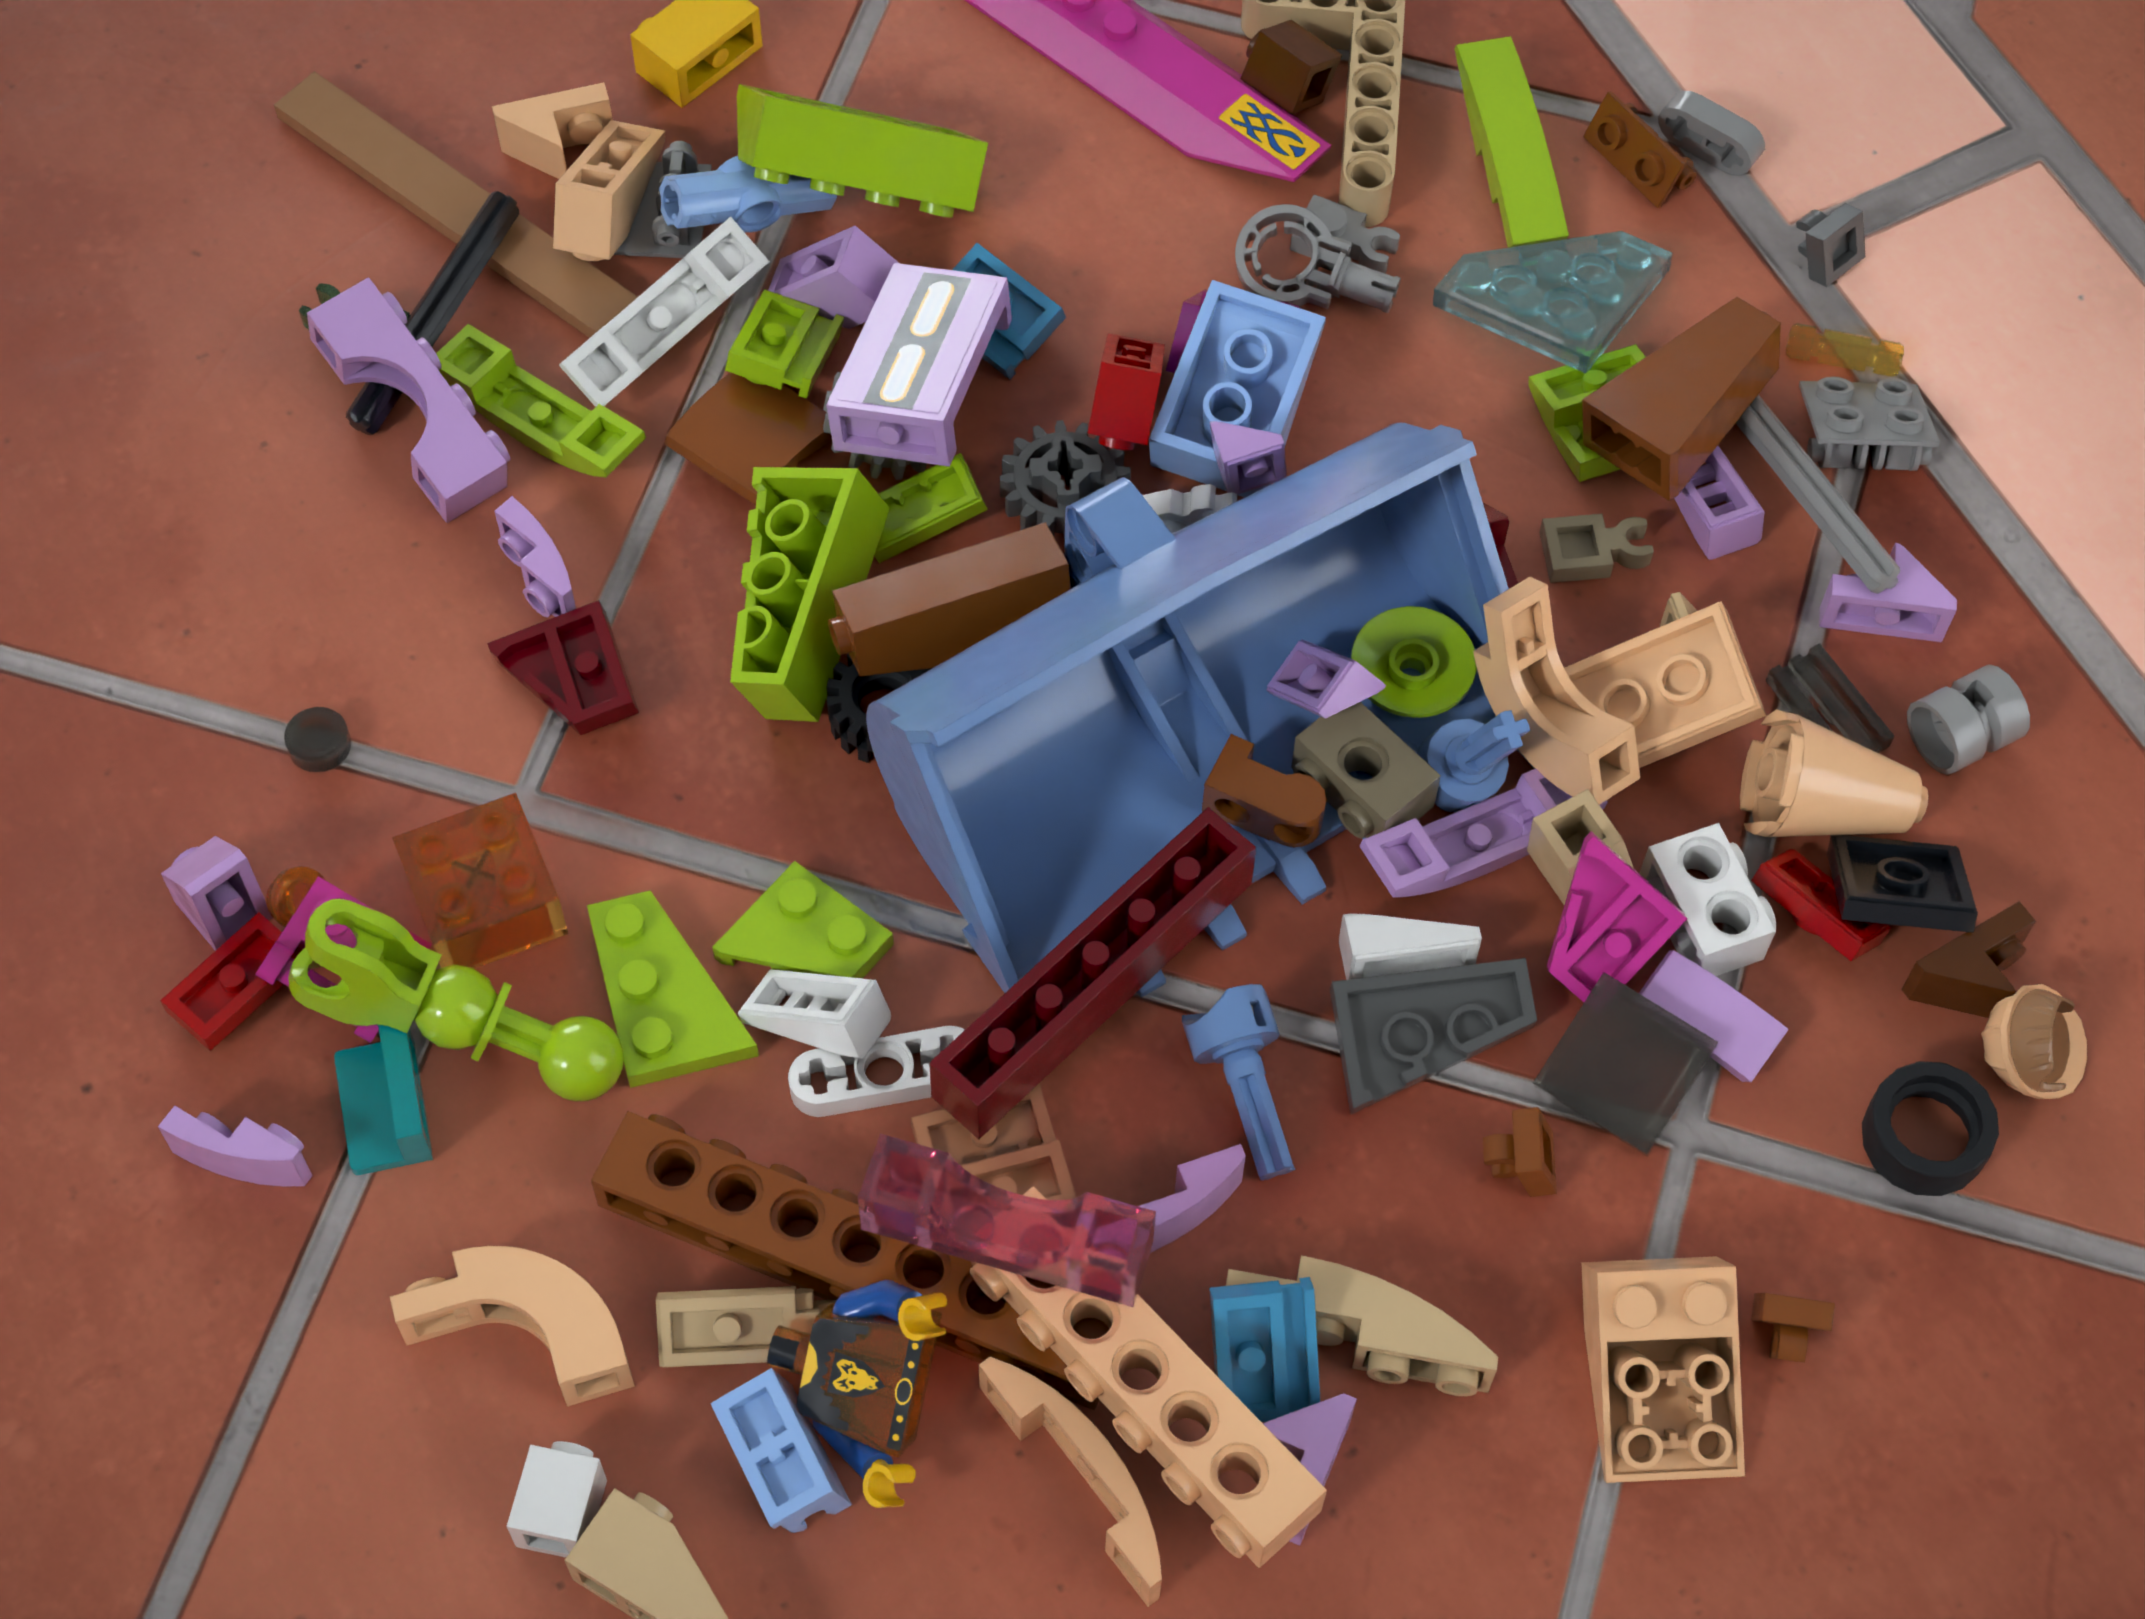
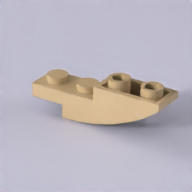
M1302 1255L1296 1281L1228 1269L1226 1286L1279 1280L1280 1285L1300 1283L1299 1278L1310 1277L1315 1293L1317 1344L1335 1346L1343 1343V1341L1355 1342L1352 1369L1367 1371V1376L1373 1380L1388 1384H1402L1407 1382L1408 1379L1435 1383L1439 1391L1454 1396H1472L1477 1391L1488 1393L1497 1371L1498 1356L1471 1331L1448 1314L1403 1288L1341 1264Z

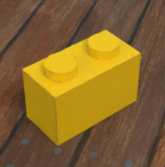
M675 0L654 17L645 19L630 34L636 73L681 108L763 46L759 8L749 0Z

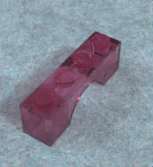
M881 1133L858 1195L861 1230L1130 1307H1134L1154 1239L1156 1211L1089 1192L1068 1200H1046L1016 1194L991 1185L969 1173L948 1152Z

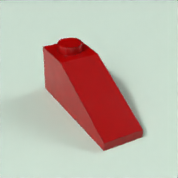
M1107 334L1087 434L1099 436V444L1118 450H1134L1135 443L1148 444L1162 374L1165 344Z

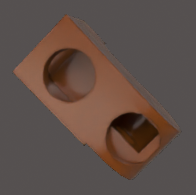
M1231 734L1204 784L1202 812L1209 807L1227 823L1293 848L1303 847L1314 842L1321 832L1326 806L1325 790L1320 783L1311 776L1300 773L1285 775L1252 760L1254 743Z

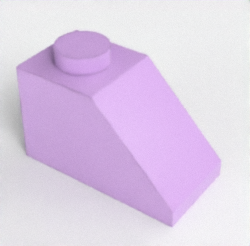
M852 226L781 258L768 291L820 308L818 315L833 320L836 314L844 316L842 327L850 329L867 321L893 264L899 262L858 227Z
M214 836L200 847L187 849L175 859L171 867L161 873L176 905L215 951L258 912L268 920L273 918L247 857L239 848L217 836Z

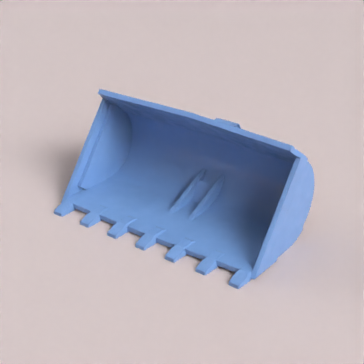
M1407 423L1391 424L1174 533L1170 532L1135 485L1125 477L1119 478L1066 506L1064 556L1069 564L1070 590L869 704L866 712L868 735L878 767L894 801L895 810L923 859L968 922V925L962 929L963 934L1004 993L1202 813L1204 784L1231 734L1254 743L1252 760L1285 775L1294 774L1291 765L1295 737L1321 716L1273 696L1266 689L1298 641L1303 639L1351 659L1356 636L1370 619L1393 608L1416 606L1438 611L1453 619L1468 634L1475 650L1488 642L1483 604L1507 591L1509 588L1470 462V458L1476 456L1477 453L1473 441L1463 439L1461 430L1444 425L1428 430ZM1413 668L1402 670V672L1411 676L1421 675L1418 670ZM1477 670L1473 685L1464 699L1452 709L1435 716L1423 718L1403 717L1379 708L1368 698L1361 701L1417 754L1418 748L1425 738L1453 720L1472 719L1486 724L1496 717L1485 695ZM1353 771L1348 773L1352 777L1359 780H1368L1373 778L1371 775L1362 771ZM1327 801L1319 836L1314 842L1303 847L1293 848L1229 824L1256 846L1252 883L1274 872L1302 905L1326 891V885L1306 852L1346 830L1338 816V812ZM1231 904L1204 929L1222 951L1247 936V932ZM1160 970L1137 991L1141 998L1166 984V978Z

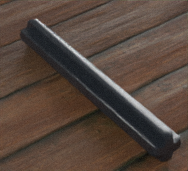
M494 191L488 196L407 319V323L404 324L415 340L423 337L433 347L518 217L519 208L516 206L517 202L511 196L499 191ZM366 382L346 412L349 424L367 435L375 434L403 392L386 384Z

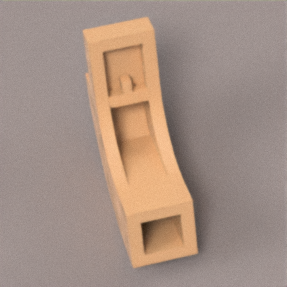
M1528 577L1483 604L1488 642L1473 651L1476 668L1485 695L1495 715L1497 716L1504 711L1512 710L1515 721L1522 719L1528 721L1530 731L1521 737L1523 746L1518 748L1527 761L1553 785L1572 797L1588 789L1599 805L1639 780L1640 770L1634 725L1606 713L1588 701L1573 684L1561 663L1554 638L1548 584Z
M482 1246L453 1251L452 1255L458 1277L449 1280L441 1277L425 1278L409 1285L406 1292L390 1296L395 1322L406 1345L486 1323L510 1324L534 1334L551 1352L559 1386L567 1407L635 1387L620 1334L607 1305L584 1278L566 1265L541 1253L508 1246Z

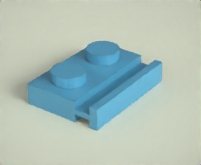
M976 243L952 270L1007 277L1012 321L1007 330H994L982 358L1011 380L1016 374L1014 371L1024 359L1029 360L1064 321L1066 316L1062 307L980 244Z
M1310 1277L1299 1278L1300 1283L1280 1285L1279 1280L1209 1288L1215 1375L1261 1422L1276 1419L1320 1402L1315 1293Z

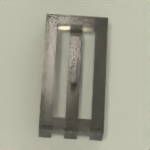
M1820 643L1810 648L1806 656L1802 657L1798 654L1789 660L1787 666L1782 668L1781 665H1778L1769 670L1766 682L1790 712L1833 731L1793 682V680L1798 678L1819 704V711L1831 725L1835 724L1844 737L1877 753L1890 747L1894 739L1893 733Z

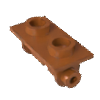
M1609 91L1605 95L1583 137L1657 208H1660L1673 187L1676 186L1680 190H1684L1694 182L1697 173L1692 169L1693 161L1689 157H1682L1667 142H1664L1636 114L1637 108L1633 104H1624L1612 91Z

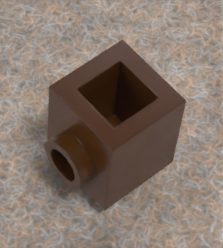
M1288 20L1269 28H1264L1252 38L1246 51V56L1249 59L1240 79L1292 115L1323 102L1342 54L1293 20Z

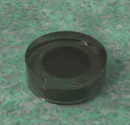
M313 707L299 712L289 721L284 732V742L291 760L305 771H329L339 766L346 759L351 749V736L345 720L339 713L329 708Z

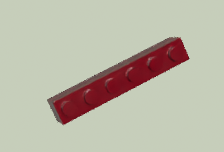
M1207 807L929 1062L931 1097L977 1139H980L1252 884L1256 846Z

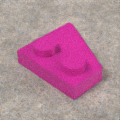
M1590 831L1584 838L1548 959V971L1598 1014L1687 920V917L1668 898Z

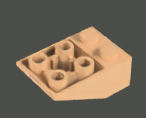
M1717 1256L1581 1262L1584 1332L1604 1481L1606 1483L1745 1476L1736 1266Z

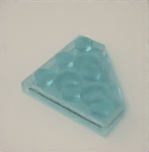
M1623 231L1463 254L1434 288L1433 306L1583 373H1587L1668 273L1673 253Z

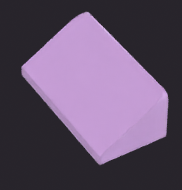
M1209 422L1215 458L1227 493L1233 492L1238 495L1275 483L1287 476L1285 448L1281 434L1224 422Z
M1301 639L1273 676L1266 690L1273 696L1326 719L1379 693L1386 685L1357 661Z

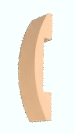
M992 1357L979 1364V1388L1018 1439L1022 1441L1038 1428L1044 1426L1117 1520V1523L1106 1531L1105 1552L1147 1607L1152 1605L1160 1597L1162 1582L1160 1555L1148 1510L1124 1462L1092 1421L1054 1388L1035 1376L1006 1362Z

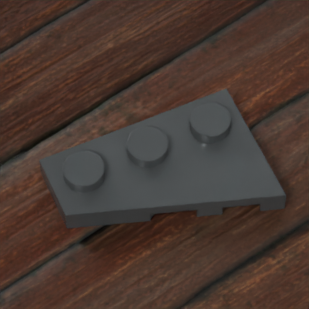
M1526 958L1332 981L1330 986L1350 1115L1530 1030L1537 1022Z

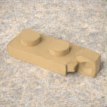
M796 1286L658 1292L656 1296L659 1367L766 1363L773 1335L800 1342L795 1356V1361H798L799 1355L807 1354L813 1324L821 1318L837 1320V1315L832 1313L837 1300L814 1301L813 1289H796Z

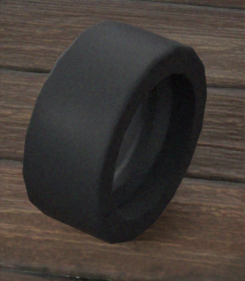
M1919 1061L1897 1068L1879 1085L1862 1121L1863 1147L1873 1167L1892 1185L1914 1195L1943 1196L1963 1189L1981 1172L1990 1158L1999 1136L1998 1113L1987 1090L1967 1072L1940 1062ZM1910 1097L1931 1098L1947 1105L1961 1118L1968 1131L1969 1141L1965 1151L1951 1161L1928 1160L1912 1153L1898 1140L1891 1126V1116L1894 1108L1903 1099Z

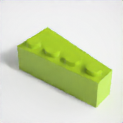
M753 467L752 486L757 491L756 508L749 510L747 532L752 537L750 562L743 563L741 584L747 590L745 609L738 612L730 682L765 719L819 722L827 698L828 679H833V668L840 659L828 628V619L837 617L832 591L867 579L890 508L858 468Z

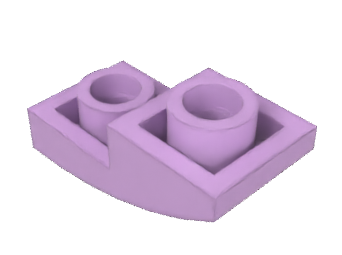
M511 496L494 511L501 536L498 539V544L504 554L514 564L521 567L525 582L523 594L526 600L540 615L546 618L550 615L556 617L576 609L568 572L555 544L536 518Z
M1674 950L1668 951L1632 1002L1680 1041L1692 1042L1742 1082L1753 1081L1789 1030L1730 985Z
M174 1106L158 1126L174 1154L194 1165L219 1175L255 1184L282 1187L305 1186L313 1176L301 1153L304 1149L303 1143L291 1132L275 1123H271L265 1129L245 1117L232 1133L227 1126L208 1113L201 1112L195 1118Z

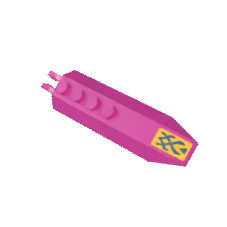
M965 0L1187 157L1295 182L1331 149V145L1295 115L1289 114L1241 80V74L1133 0Z

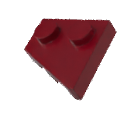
M599 600L487 643L491 654L504 669L580 735L639 713L606 611Z

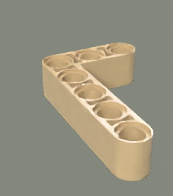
M1242 0L1241 28L1250 39L1264 28L1293 20L1333 49L1349 50L1338 203L1350 207L1354 211L1366 213L1365 227H1373L1382 223L1390 209L1395 176L1405 0Z

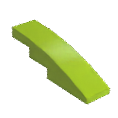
M1511 36L1457 44L1454 49L1476 156H1483L1492 203H1499L1508 251L1563 243L1568 238L1569 233L1553 165L1533 96Z

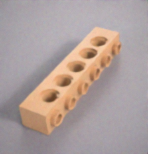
M1034 1186L971 1238V1264L973 1267L970 1268V1273L980 1289L993 1301H998L1003 1297L1020 1315L1017 1318V1323L1028 1340L1041 1351H1045L1050 1347L1067 1365L1064 1373L1076 1391L1089 1402H1093L1098 1398L1115 1415V1418L1112 1420L1113 1426L1125 1443L1137 1453H1142L1145 1449L1149 1451L1165 1468L1161 1472V1476L1169 1489L1186 1505H1191L1196 1501L1214 1520L1211 1524L1214 1535L1233 1556L1241 1558L1246 1554L1260 1568L1322 1511L1327 1492L1325 1487ZM1049 1269L1056 1272L1062 1280L1051 1288L1042 1289L1031 1285L1026 1280V1277L1035 1270ZM1096 1318L1103 1321L1110 1330L1102 1337L1088 1339L1077 1334L1073 1326L1082 1319ZM1132 1368H1144L1152 1372L1158 1382L1148 1389L1136 1390L1127 1386L1122 1381L1121 1375ZM1190 1418L1201 1423L1206 1429L1207 1434L1197 1441H1183L1172 1434L1169 1426L1176 1420ZM1228 1470H1242L1252 1476L1257 1486L1248 1493L1234 1494L1227 1491L1221 1485L1218 1477Z

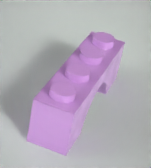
M368 277L307 312L311 341L344 385L360 382L386 384L408 395L421 409L427 423L422 437L411 451L412 477L446 523H449L507 487V462L510 461L507 448L493 430H489L486 433L482 430L473 417L476 411L471 399L459 384L456 383L450 387L438 371L442 367L436 352L425 338L421 337L415 340L404 325L407 323V317L401 305L390 292L382 295Z

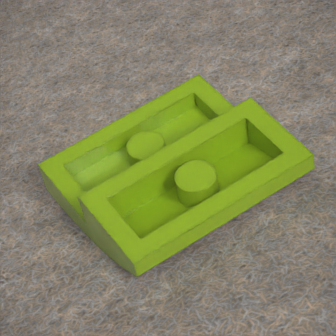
M1636 344L1529 376L1528 386L1540 415L1559 452L1579 482L1620 470L1583 445L1582 399L1646 357Z

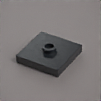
M1849 835L1830 836L1827 857L1842 920L1974 932L1978 912L1957 846Z

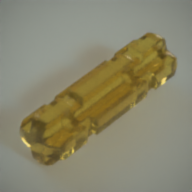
M1799 323L1793 324L1789 330L1786 342V355L1789 358L1809 361L1810 356L1818 357L1817 363L1862 372L1868 366L1873 367V374L1889 377L1897 376L1902 366L1904 345L1900 342L1880 339L1879 344H1873L1872 337L1826 328L1824 334L1816 333L1817 327Z

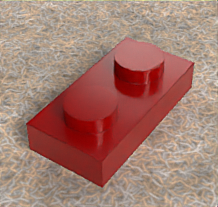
M258 912L160 1000L165 1011L211 1051L284 985L277 980L271 985L255 975L282 932ZM297 947L291 958L295 960L302 949Z

